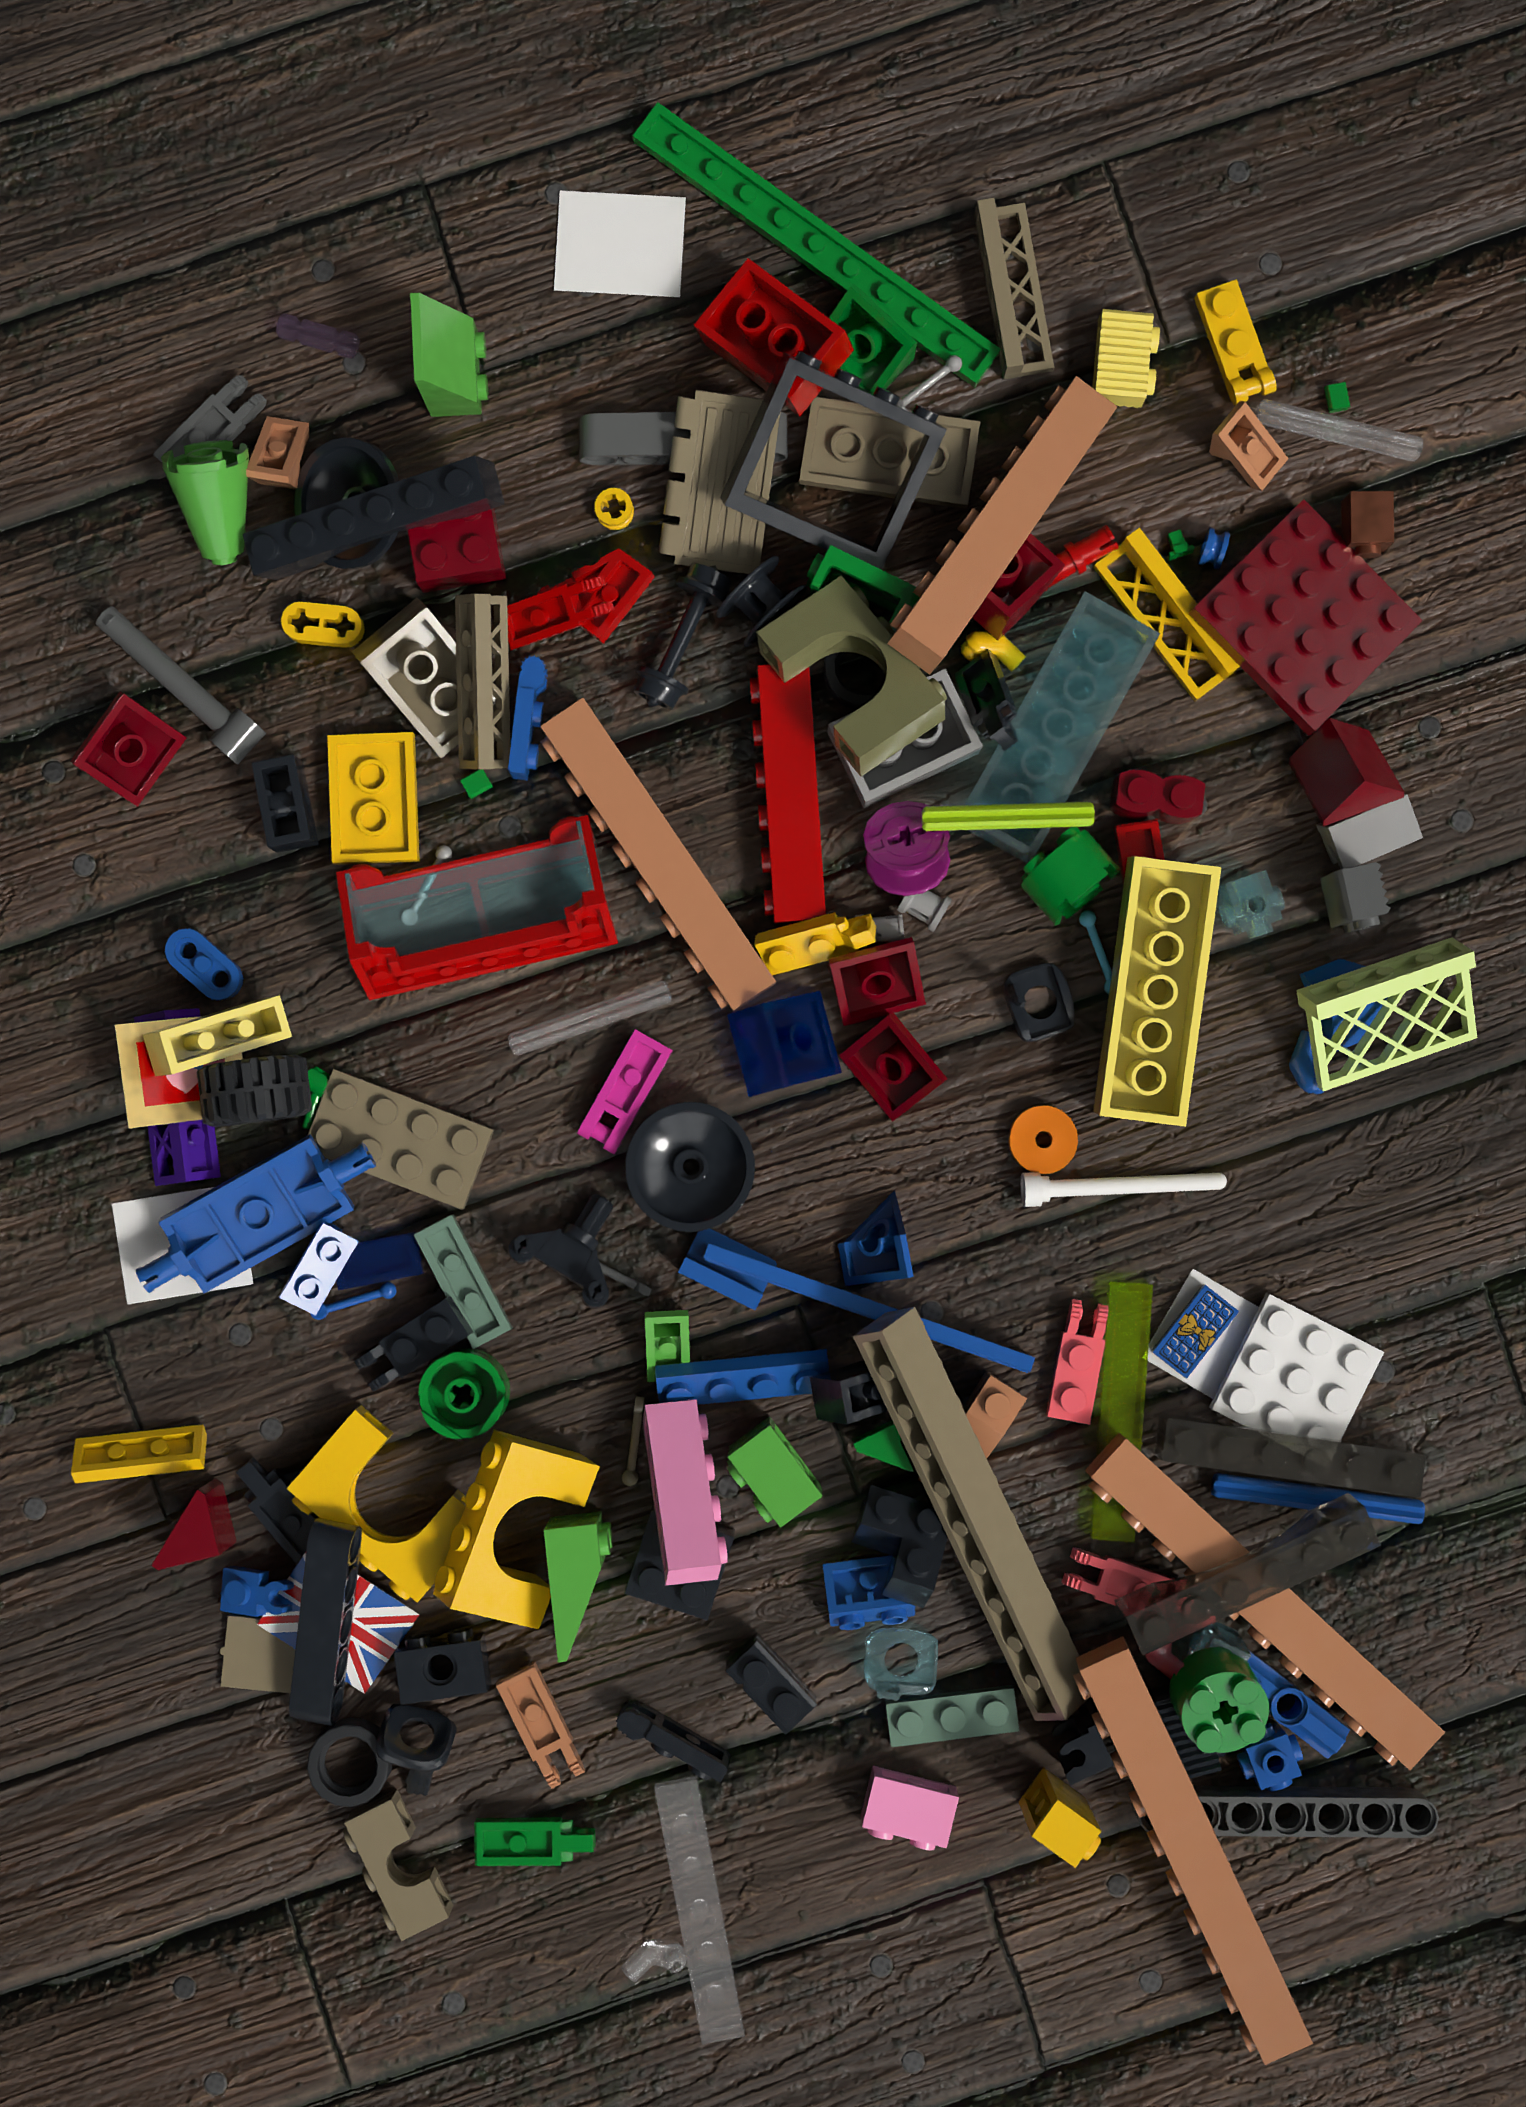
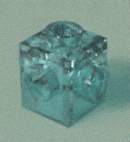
M1266 870L1225 883L1218 889L1223 901L1222 904L1218 905L1222 922L1226 929L1232 927L1234 936L1247 932L1250 940L1274 931L1271 923L1283 919L1281 910L1285 909L1283 896L1277 885H1271ZM1249 902L1253 904L1254 912L1250 910Z

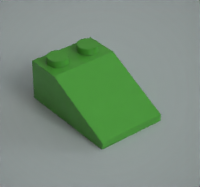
M410 293L414 381L431 417L482 414L481 400H488L487 375L480 374L479 358H486L485 333L478 332L472 317L421 293Z
M602 1511L550 1517L544 1528L558 1662H566L568 1660L605 1556L610 1555V1548H613L611 1523H603Z

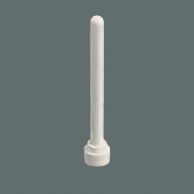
M1029 1172L1021 1174V1199L1023 1207L1042 1206V1202H1050V1197L1220 1190L1226 1186L1227 1179L1222 1173L1049 1180V1176H1041L1040 1172Z

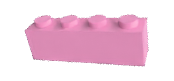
M697 1400L645 1405L643 1428L665 1586L717 1580L721 1564L727 1563V1547L725 1538L717 1537L715 1522L721 1521V1509L718 1495L711 1496L709 1481L715 1479L712 1454L705 1455L703 1440H708L706 1414L698 1413Z

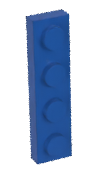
M827 1349L655 1366L659 1403L697 1400V1405L812 1394L809 1377L829 1371Z

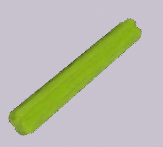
M1091 802L926 806L922 810L921 818L922 827L925 831L1087 827L1094 824L1095 810Z

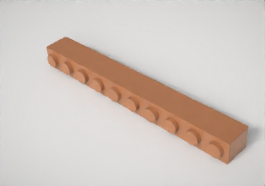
M1118 1433L1084 1470L1094 1479L1088 1486L1107 1504L1112 1498L1119 1502L1125 1508L1120 1514L1125 1521L1139 1533L1146 1527L1157 1538L1152 1545L1170 1562L1176 1556L1188 1566L1183 1573L1200 1590L1204 1591L1209 1585L1219 1594L1220 1597L1215 1603L1234 1621L1239 1615L1244 1617L1252 1625L1246 1632L1265 1649L1273 1644L1281 1651L1283 1655L1278 1661L1297 1679L1303 1673L1306 1674L1315 1683L1310 1688V1691L1329 1708L1336 1702L1347 1713L1341 1719L1360 1737L1366 1731L1369 1732L1378 1741L1373 1748L1392 1766L1399 1760L1411 1770L1445 1733L1444 1730L1121 1433Z
M1120 1637L1076 1657L1080 1672L1074 1674L1073 1677L1084 1700L1090 1697L1094 1700L1098 1712L1091 1714L1102 1739L1110 1736L1117 1751L1110 1753L1112 1761L1120 1778L1129 1776L1135 1790L1128 1793L1139 1818L1148 1815L1154 1829L1148 1831L1147 1835L1157 1856L1160 1857L1166 1854L1172 1868L1166 1870L1165 1873L1175 1895L1179 1896L1184 1893L1190 1907L1183 1910L1194 1935L1203 1933L1209 1945L1203 1948L1202 1952L1213 1975L1221 1971L1227 1985L1221 1987L1220 1990L1231 2014L1237 2011L1241 2013L1245 2024L1238 2028L1249 2052L1258 2050L1264 2065H1267L1312 2045L1313 2042L1124 1637Z

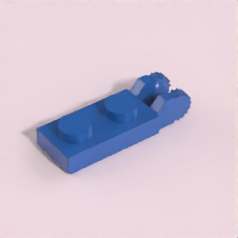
M535 655L534 657L529 656V658H525V661L522 662V666H520L522 671L519 673L508 771L513 779L528 780L529 769L536 770L538 764L539 744H532L534 727L541 728L540 726L543 721L544 702H537V696L547 689L548 681L546 677L548 675L546 673L548 671L545 669L544 661L540 660V657H535Z

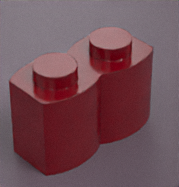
M1145 770L1125 771L1113 780L1110 811L1118 816L1129 819H1141L1152 815L1156 819L1170 824L1188 823L1202 815L1206 784L1197 778L1186 775H1173L1162 779L1160 776Z

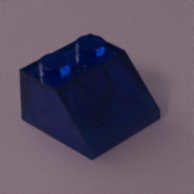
M820 991L765 1002L727 1014L749 1097L842 1073Z

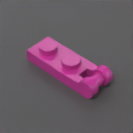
M635 1029L577 1134L587 1140L590 1137L605 1144L603 1149L615 1154L673 1050ZM605 1111L619 1118L614 1129L599 1122Z

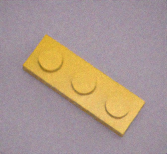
M202 1424L76 1438L71 1475L75 1483L204 1469L207 1433Z

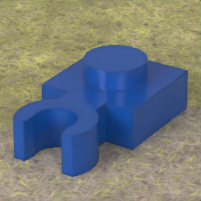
M238 1566L223 1568L220 1611L254 1617L266 1615V1610L274 1615L292 1611V1605L282 1604L278 1594L279 1591L293 1589L294 1583L287 1579L268 1583L269 1571Z

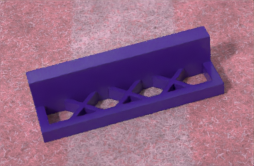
M199 1008L164 1010L134 1017V1023L199 1017L200 1010ZM203 1120L170 1123L166 1129L163 1124L148 1126L155 1186L221 1177L215 1127L203 1124ZM169 1153L171 1154L172 1159H173V1167H174V1174H175V1175H170V1174H169V1166H168V1155H169Z

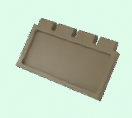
M697 389L695 398L678 396L674 427L691 430L690 437L673 436L669 471L684 473L685 481L667 480L663 514L680 517L679 524L662 522L659 553L675 555L674 564L691 566L692 563H699L708 567L716 565L718 570L750 574L760 566L766 523L725 506L720 496L761 406L762 398ZM780 414L746 488L747 491L769 500Z

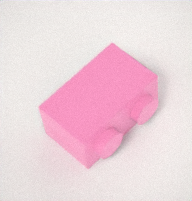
M873 1766L861 1812L862 1827L867 1828L870 1835L880 1839L892 1840L894 1835L910 1839L911 1845L924 1850H935V1846L947 1848L959 1800L956 1786Z

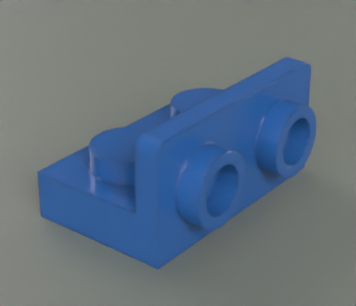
M892 1555L823 1564L830 1626H839L841 1630H855L864 1627L865 1622L882 1620V1623L885 1625L904 1623L908 1620V1617L915 1615L914 1605L882 1595Z

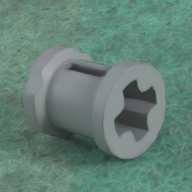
M928 890L923 894L905 896L897 911L902 914L905 912L928 924V930L934 932L950 905L952 898L948 896L941 898Z

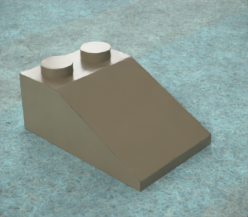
M416 598L354 649L352 653L434 751L442 758L459 744L456 642L430 610ZM493 696L494 712L496 710V698Z

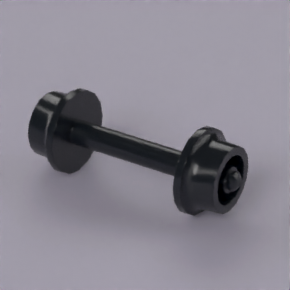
M692 563L686 575L678 577L676 585L692 595L658 670L642 665H637L635 670L638 673V679L633 691L646 700L649 708L660 706L673 710L682 695H687L689 692V688L673 679V676L707 603L720 607L727 598V593L732 583L727 576L718 571L716 565L708 567L703 564Z

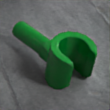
M318 1067L311 1068L308 1071L310 1091L313 1092L311 1095L313 1110L305 1114L302 1127L310 1129L318 1106L330 1079V1075Z

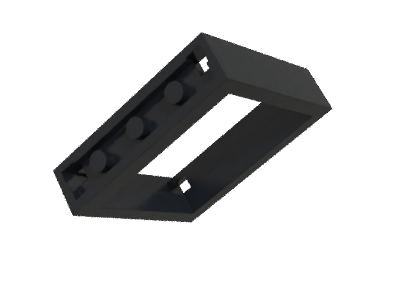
M798 350L796 357L784 352L720 499L725 506L826 550L832 545L882 570L947 429L936 422L939 414L921 405L915 404L913 411L898 405L900 396L877 386L874 393L859 387L861 378L838 368L835 375L820 369L822 361L810 354ZM796 376L924 434L873 546L746 490Z

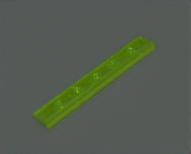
M1108 1281V1317L1104 1334L1105 1346L1102 1361L1096 1457L1118 1433H1121L1141 1451L1153 1293L1152 1284ZM1094 1491L1090 1538L1135 1543V1529L1120 1516L1125 1508L1114 1498L1107 1504Z

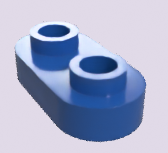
M181 929L174 932L168 938L165 945V955L168 962L205 996L223 1001L231 999L238 994L243 984V974L240 967L205 935L192 929ZM193 943L196 946L197 953L193 958L187 959L183 953L186 945ZM224 971L228 975V983L224 987H218L215 983V977L219 972Z

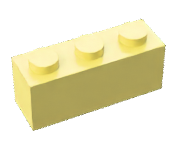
M280 995L261 998L143 1034L155 1076L172 1075L292 1037Z

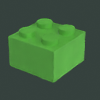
M770 1416L729 1446V1460L727 1461L728 1466L726 1468L741 1488L748 1484L755 1493L752 1503L767 1523L774 1519L781 1528L823 1496L821 1484Z

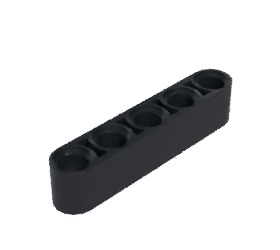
M317 1518L310 1529L306 1549L289 1702V1715L292 1718L334 1726L340 1715L344 1697L362 1542V1528L360 1526Z

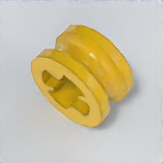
M608 488L603 490L595 501L596 515L599 522L605 528L620 530L631 523L634 516V507L630 496L624 490ZM612 499H617L620 506L626 505L625 511L619 510L621 516L618 518H612L609 512H603L604 506L609 508L608 501Z

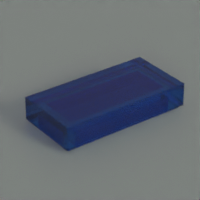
M417 1232L359 1242L336 1280L338 1290L424 1274L419 1244L414 1237V1234Z

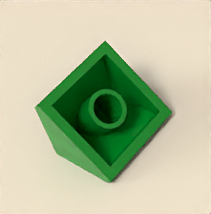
M855 284L850 286L829 317V319L846 331L854 349L840 369L861 378L859 387L874 393L877 386L887 389L914 361L917 341Z

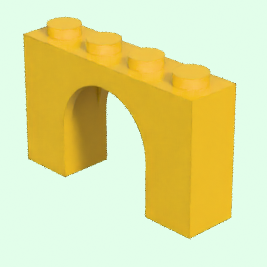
M361 1405L346 1419L288 1486L287 1490L295 1496L292 1502L308 1515L314 1512L322 1519L360 1526L362 1528V1542L359 1561L373 1572L379 1569L391 1580L388 1583L390 1588L401 1598L408 1600L411 1597L418 1603L435 1583L436 1574L440 1567L444 1565L450 1549L452 1531L459 1524L466 1506V1496L457 1490L423 1529L411 1535L388 1536L370 1527L362 1518L357 1508L355 1498L357 1480L364 1467L394 1433Z
M494 1430L490 1442L483 1448L481 1466L475 1482L467 1491L465 1498L466 1506L460 1522L452 1531L450 1549L444 1565L440 1567L436 1574L433 1595L453 1610L539 1629L551 1599L550 1585L536 1574L497 1564L493 1552L496 1528L504 1514L512 1506L530 1497L544 1496L585 1507L600 1466L580 1453Z

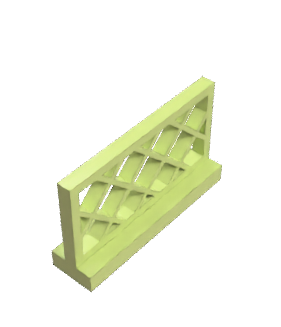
M1451 937L1298 989V1004L1306 1011L1318 1088L1326 1091L1476 1039L1477 1031L1469 969L1476 967L1474 951ZM1456 974L1457 985L1447 999L1435 993L1444 978ZM1414 988L1422 991L1409 1012L1397 1007L1406 991ZM1433 997L1443 1003V1006L1429 1025L1418 1018ZM1377 1001L1383 1005L1370 1026L1358 1020L1367 1004ZM1453 1010L1461 1014L1462 1029L1448 1034L1441 1032V1028ZM1395 1011L1405 1018L1393 1037L1390 1038L1381 1033L1380 1030L1391 1013ZM1339 1015L1344 1019L1332 1038L1329 1039L1323 1036L1321 1020ZM1415 1023L1427 1029L1418 1044L1410 1047L1402 1044ZM1355 1024L1366 1030L1355 1049L1351 1051L1343 1047L1341 1043ZM1377 1036L1388 1044L1379 1058L1369 1061L1363 1058V1056ZM1337 1050L1349 1056L1340 1071L1332 1074L1328 1073L1327 1065Z

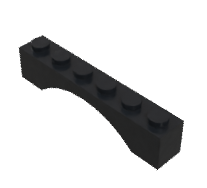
M474 455L242 535L253 576L279 580L312 569L336 554L366 542L424 525L469 517L505 505L494 462Z

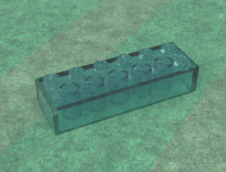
M1084 592L1017 710V716L1011 721L1012 726L1016 730L1018 742L1006 751L1002 750V747L998 744L964 805L1066 802L1160 633L1093 595ZM1051 828L968 831L1028 863L1036 856Z

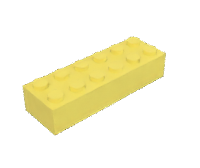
M1137 856L1127 857L1093 1110L1099 1116L1186 1127L1221 867Z

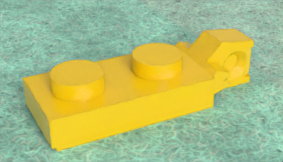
M834 912L758 933L755 935L754 945L765 966L773 976L859 951V948L875 943L876 925L871 914L847 920L846 917H837Z

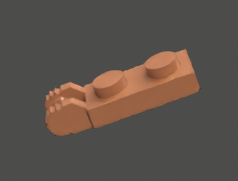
M534 1661L498 1679L495 1684L532 1761H537L551 1789L561 1784L558 1769L548 1755L558 1749H561L568 1768L575 1776L584 1773V1765L576 1747L572 1743L573 1737L536 1662Z

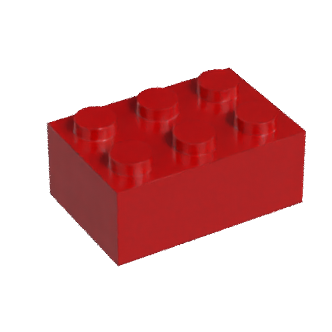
M747 258L694 324L695 329L706 346L765 391L768 390L784 352L796 357L798 350L810 354L822 361L820 369L834 375L837 369L842 366L854 351L843 328L749 258ZM796 376L784 405L800 417L823 387Z

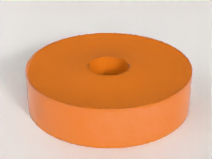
M1035 1106L1026 1109L1015 1118L1009 1130L1008 1145L1013 1158L1021 1167L1030 1172L1050 1174L1061 1170L1073 1159L1078 1146V1134L1073 1121L1062 1110L1052 1106ZM1041 1131L1047 1132L1051 1138L1050 1144L1045 1148H1040L1035 1141L1036 1135Z

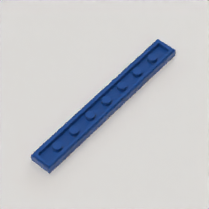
M707 1243L703 1254L705 1261L874 1320L886 1312L898 1310ZM921 1318L931 1340L1025 1373L1031 1372L1035 1360L1033 1356Z

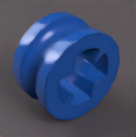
M1208 528L1199 553L1198 565L1203 566L1205 563H1211L1213 569H1220L1230 539L1229 532L1224 531L1223 534L1218 535L1215 533L1214 528Z

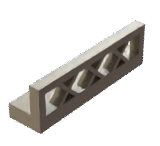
M994 198L977 200L974 218L997 347L1001 349L999 359L1003 380L1052 372L1054 370V363L1025 203L996 207ZM1017 217L1020 232L1010 244L1001 238L998 220ZM1020 241L1022 242L1023 252L1016 248ZM1010 255L1026 265L1027 274L1019 285L1008 278L1006 261ZM1028 282L1030 293L1023 289ZM1018 296L1033 306L1034 316L1026 327L1018 322L1015 317L1013 302ZM1035 323L1038 335L1031 331V328ZM1025 337L1040 347L1043 361L1024 364L1020 344Z
M490 594L455 595L459 769L508 768L510 756L507 596H491ZM491 605H494V624L491 626ZM492 653L495 655V667L493 669ZM493 696L496 698V710L494 712ZM494 739L497 741V760H494Z

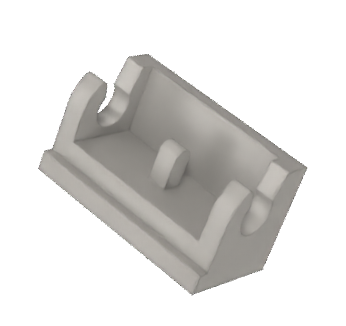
M1404 794V798L1323 826L1322 823L1316 824L1332 863H1338L1340 869L1358 866L1423 838L1407 794Z

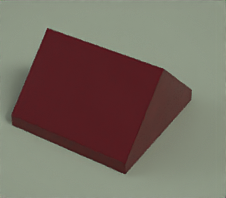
M120 691L70 762L138 807L187 737Z
M1329 718L1289 758V764L1323 826L1404 798L1405 792L1368 729Z
M912 937L833 957L827 961L844 1026L889 1015L891 1012L896 1013L926 1005Z
M891 1012L839 1055L892 1122L947 1080V1077L894 1012Z
M215 1478L196 1491L153 1561L152 1567L162 1570L219 1556L237 1542L224 1486L221 1481Z

